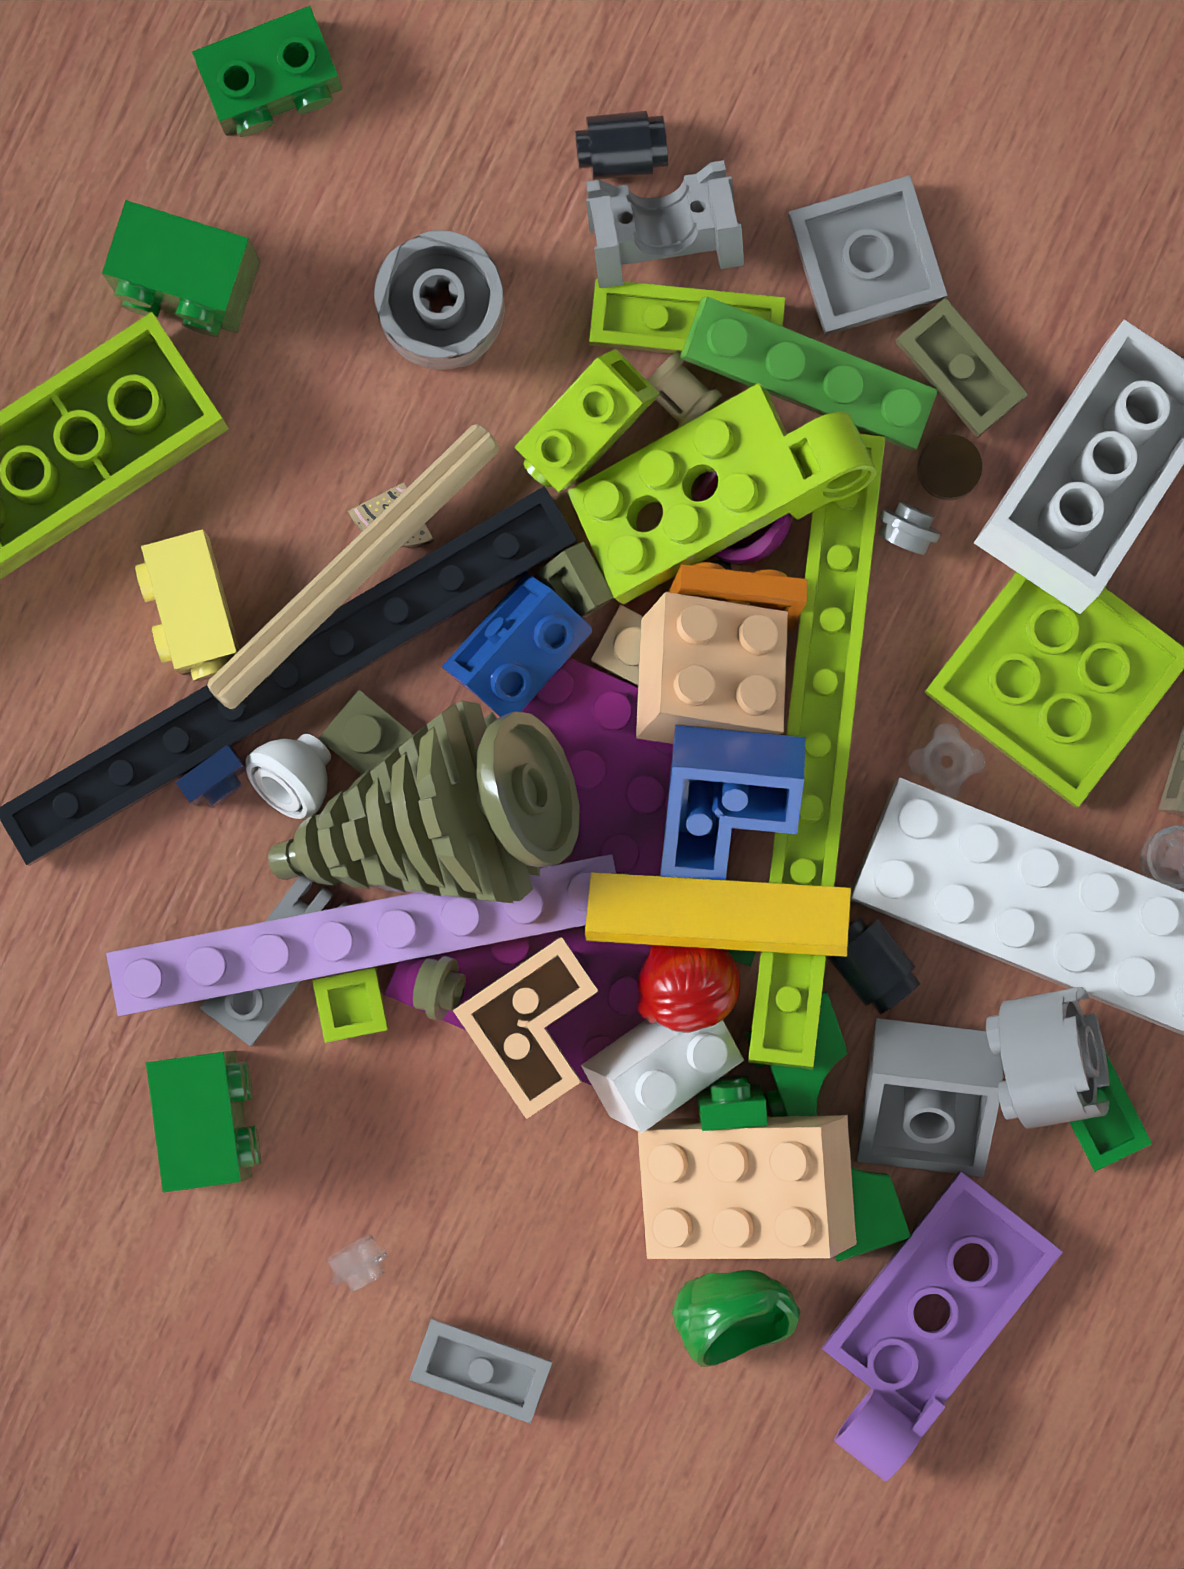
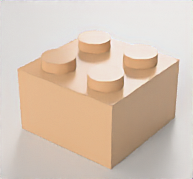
M665 592L641 620L636 738L673 744L675 725L781 735L784 732L788 612Z

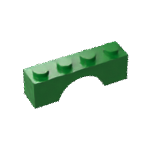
M827 991L822 992L813 1070L768 1065L777 1089L765 1093L773 1117L817 1116V1100L821 1085L831 1068L848 1053ZM752 1030L745 1032L749 1048ZM755 1063L757 1069L767 1066V1064ZM851 1167L856 1245L834 1256L837 1262L911 1237L891 1177L887 1173L868 1172Z

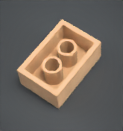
M847 1115L767 1117L768 1126L702 1131L699 1118H673L659 1121L643 1133L638 1131L647 1259L832 1258L856 1245Z

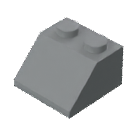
M876 1018L867 1064L857 1162L955 1174L961 1171L965 1175L984 1177L1000 1104L998 1084L999 1081H1003L1001 1054L993 1055L986 1031Z

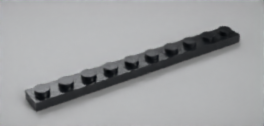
M543 486L341 605L236 708L229 709L224 706L206 685L0 806V821L25 864L31 866L189 773L227 744L233 747L577 544V539L548 490Z

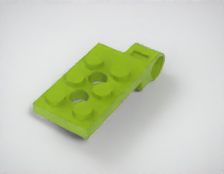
M758 383L569 489L567 493L614 599L624 605L676 576L681 564L693 565L700 563L788 513L798 520L831 501L844 499L861 491L874 480L877 470L849 413L834 412L820 416L787 434L768 391ZM705 472H716L718 487L715 493L707 500L693 501L691 487L695 479ZM649 503H661L663 517L659 525L649 532H639L636 526V519L640 510Z

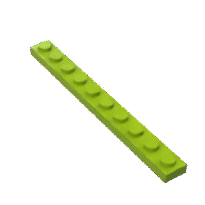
M860 434L877 470L874 480L861 491L844 499L831 501L812 513L805 579H807V603L800 616L786 735L805 737L804 785L797 834L775 832L769 883L834 887L886 438L883 436ZM761 951L748 1062L813 1070L826 955Z

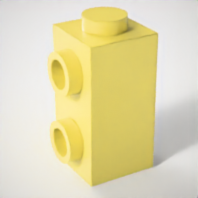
M202 529L141 546L145 563L135 565V570L145 602L156 600L162 624L152 626V633L161 662L172 661L174 670L181 675L191 672L193 681L212 678L240 648L209 536Z

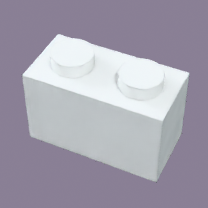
M646 1019L583 1063L581 1067L608 1115L643 1133L740 1064L744 1059L723 1020L708 1028L691 1033L672 1031L658 1022L650 1024Z

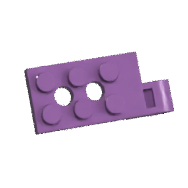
M961 1171L955 1175L910 1233L911 1237L905 1239L821 1347L870 1387V1390L837 1432L834 1442L884 1482L888 1481L905 1463L921 1438L945 1409V1402L1063 1252ZM968 1243L982 1245L989 1255V1267L986 1273L975 1280H966L959 1277L953 1266L955 1253L961 1246ZM928 1294L941 1295L947 1300L950 1307V1316L946 1324L940 1329L933 1331L920 1328L916 1324L913 1314L917 1301Z

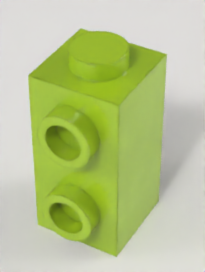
M614 349L597 357L514 448L525 458L523 461L524 467L536 481L546 487L553 486L558 492H561L577 483L653 403L660 393L617 349Z

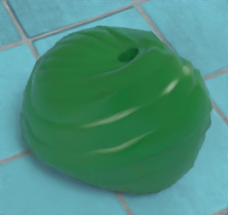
M754 1270L708 1273L686 1281L684 1286L678 1291V1296L675 1299L671 1312L674 1317L675 1327L682 1337L684 1348L688 1351L689 1356L701 1367L715 1366L752 1349L785 1340L794 1334L801 1313L792 1292L778 1280H773L763 1272Z

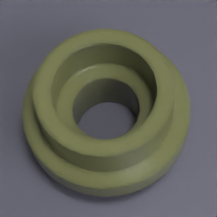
M443 956L439 961L428 958L424 961L418 972L413 991V1005L417 1009L426 1011L429 1019L441 1021L446 1016L448 1010L453 1011L461 1004L465 992L466 977L464 974L459 973L457 959Z

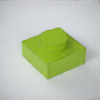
M376 967L312 980L325 1043L389 1030Z

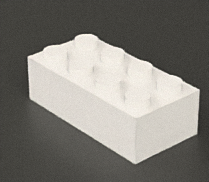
M1123 320L1103 345L974 541V544L1081 614L1100 595L1184 465V359L1126 320Z

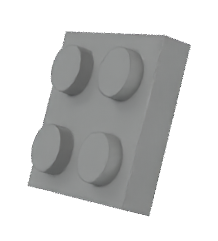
M910 175L789 211L788 219L824 336L931 305L947 298L948 295Z

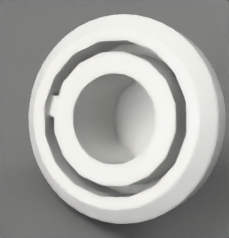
M302 734L298 740L279 739L269 741L257 747L246 757V772L250 783L257 793L274 809L291 818L307 819L313 813L316 814L326 796L328 784L325 766L331 760V754L327 747L316 737L310 734Z

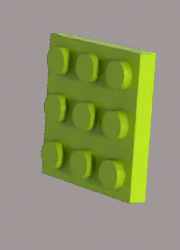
M1016 572L924 693L1074 808H1078L1184 670V647L1105 587L1100 595L1079 614Z

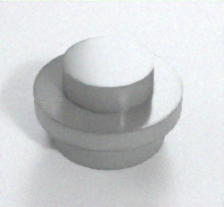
M899 502L896 511L882 509L879 519L884 522L879 536L917 554L925 555L931 542L938 543L941 533L931 527L935 518L933 515L903 502Z

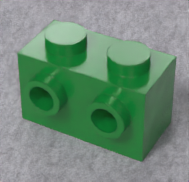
M310 5L192 51L225 135L236 131L240 137L257 134L274 124L272 117L296 108L299 114L318 110L332 102L331 94L342 90L337 71Z

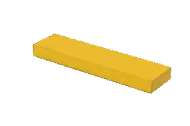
M591 872L585 936L586 941L847 957L851 888Z

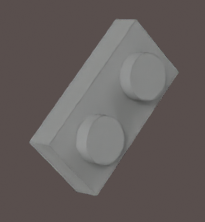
M432 1317L409 1380L531 1424L553 1360Z

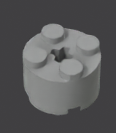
M432 230L419 234V236L408 240L391 251L383 261L377 274L374 299L382 329L393 348L408 361L421 367L435 370L465 367L476 362L496 340L501 330L505 313L502 281L492 259L477 242L467 236L444 230ZM441 289H448L451 302L455 305L453 307L444 306L441 313L432 312L430 303L425 298L427 296L436 298Z
M1083 987L1006 1000L1000 1006L999 1015L987 1017L986 1032L989 1046L993 1055L1001 1054L1006 1078L1004 1081H999L998 1084L999 1102L1006 1120L1019 1118L1025 1128L1031 1129L1105 1116L1108 1113L1109 1101L1097 1103V1087L1109 1085L1106 1052L1096 1013L1083 1015L1078 1003L1080 1000L1090 999Z

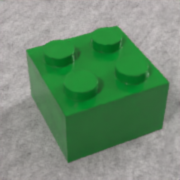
M125 200L102 275L115 292L114 296L123 300V308L143 316L152 312L156 318H158L160 310H164L183 318L182 326L204 335L218 337L221 329L234 333L238 332L260 261L250 239Z
M236 1050L146 1062L162 1192L238 1183L251 1178V1167L255 1166V1164H261V1151L256 1125L247 1127L245 1125L242 1102L253 1099L248 1062L237 1063Z

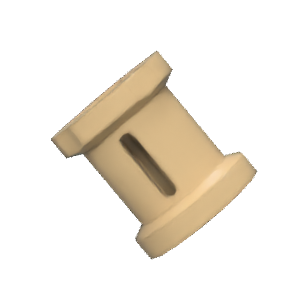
M676 351L647 381L660 393L655 400L679 422V428L713 409L723 395L717 389L709 391L683 366L684 360L680 359L681 354Z

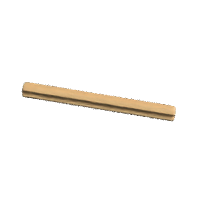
M478 424L469 427L208 681L207 686L211 693L227 708H236L498 453L499 446L495 438Z

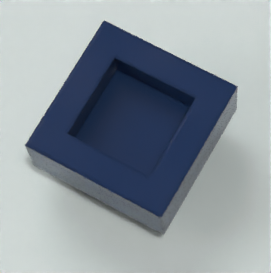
M227 744L175 783L191 804L198 806L206 800L211 807H214L242 787V783L237 777L246 771V765L236 751Z

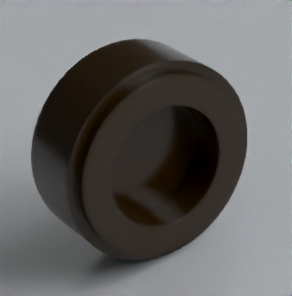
M958 435L937 437L928 443L920 455L917 466L918 477L923 488L932 496L942 500L960 499L969 494L980 480L982 474L981 455L975 445L964 437Z

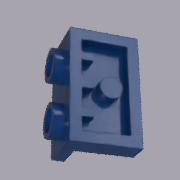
M526 573L443 664L442 668L462 686L480 698L499 717L515 711L521 712L591 634L592 628L551 588Z

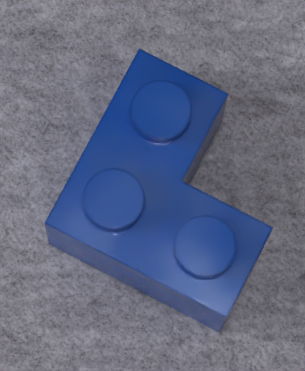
M675 725L663 837L661 876L726 880L732 828L797 834L804 785L805 737Z

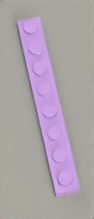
M613 855L540 868V876L529 874L533 890L521 901H513V903L411 893L108 952L106 957L117 1015L124 1016L585 926L591 872L616 874Z

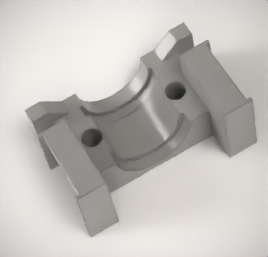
M724 160L710 162L697 174L684 175L683 183L676 191L660 198L639 197L629 190L628 184L613 186L601 180L586 182L590 233H595L597 242L594 250L599 288L623 285L621 265L717 250L720 269L744 266L742 225L737 223L732 176L726 177Z

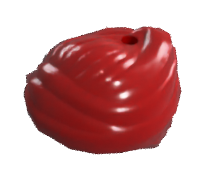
M653 945L637 979L639 993L637 1006L639 1013L643 1018H647L650 1024L658 1022L660 1025L675 1032L691 1033L716 1025L729 1015L737 1003L740 993L739 969L731 953L727 949Z

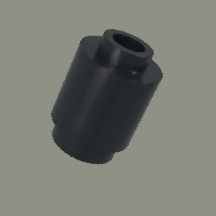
M647 111L587 116V129L575 131L579 169L591 168L593 180L653 174V168L668 166L667 140L663 115L648 117Z
M861 917L849 923L847 957H828L863 1004L867 1006L872 1003L880 1015L898 1004L920 985L919 980L912 973L916 966L879 919L874 920L866 925Z

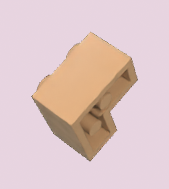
M562 937L453 1010L526 1119L582 1082L546 1027L599 991Z

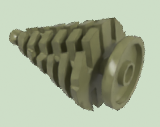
M460 701L456 705L455 702L411 736L399 748L397 747L384 757L372 771L369 769L356 779L344 793L341 791L328 801L323 811L316 815L313 813L303 821L296 830L294 839L274 844L269 849V867L272 873L282 880L305 875L308 879L318 884L334 886L335 883L342 884L343 882L353 888L370 889V887H378L393 892L406 893L405 890L423 895H444L503 903L521 901L533 890L529 874L540 876V867L559 864L573 851L579 834L580 808L574 776L564 750L548 726L531 713L515 711L497 719L494 713L491 712L484 718L480 704Z

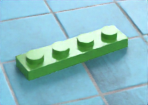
M708 296L700 301L680 359L752 387L759 383L768 391V394L822 416L834 412L849 413L857 430L869 435L886 437L885 441L909 451L917 449L938 392L935 388Z

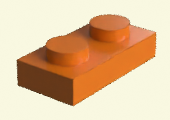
M701 562L693 565L681 564L669 592L788 612L787 630H792L807 603V579L787 577L786 574L777 570L768 569L751 573L725 570L719 564Z

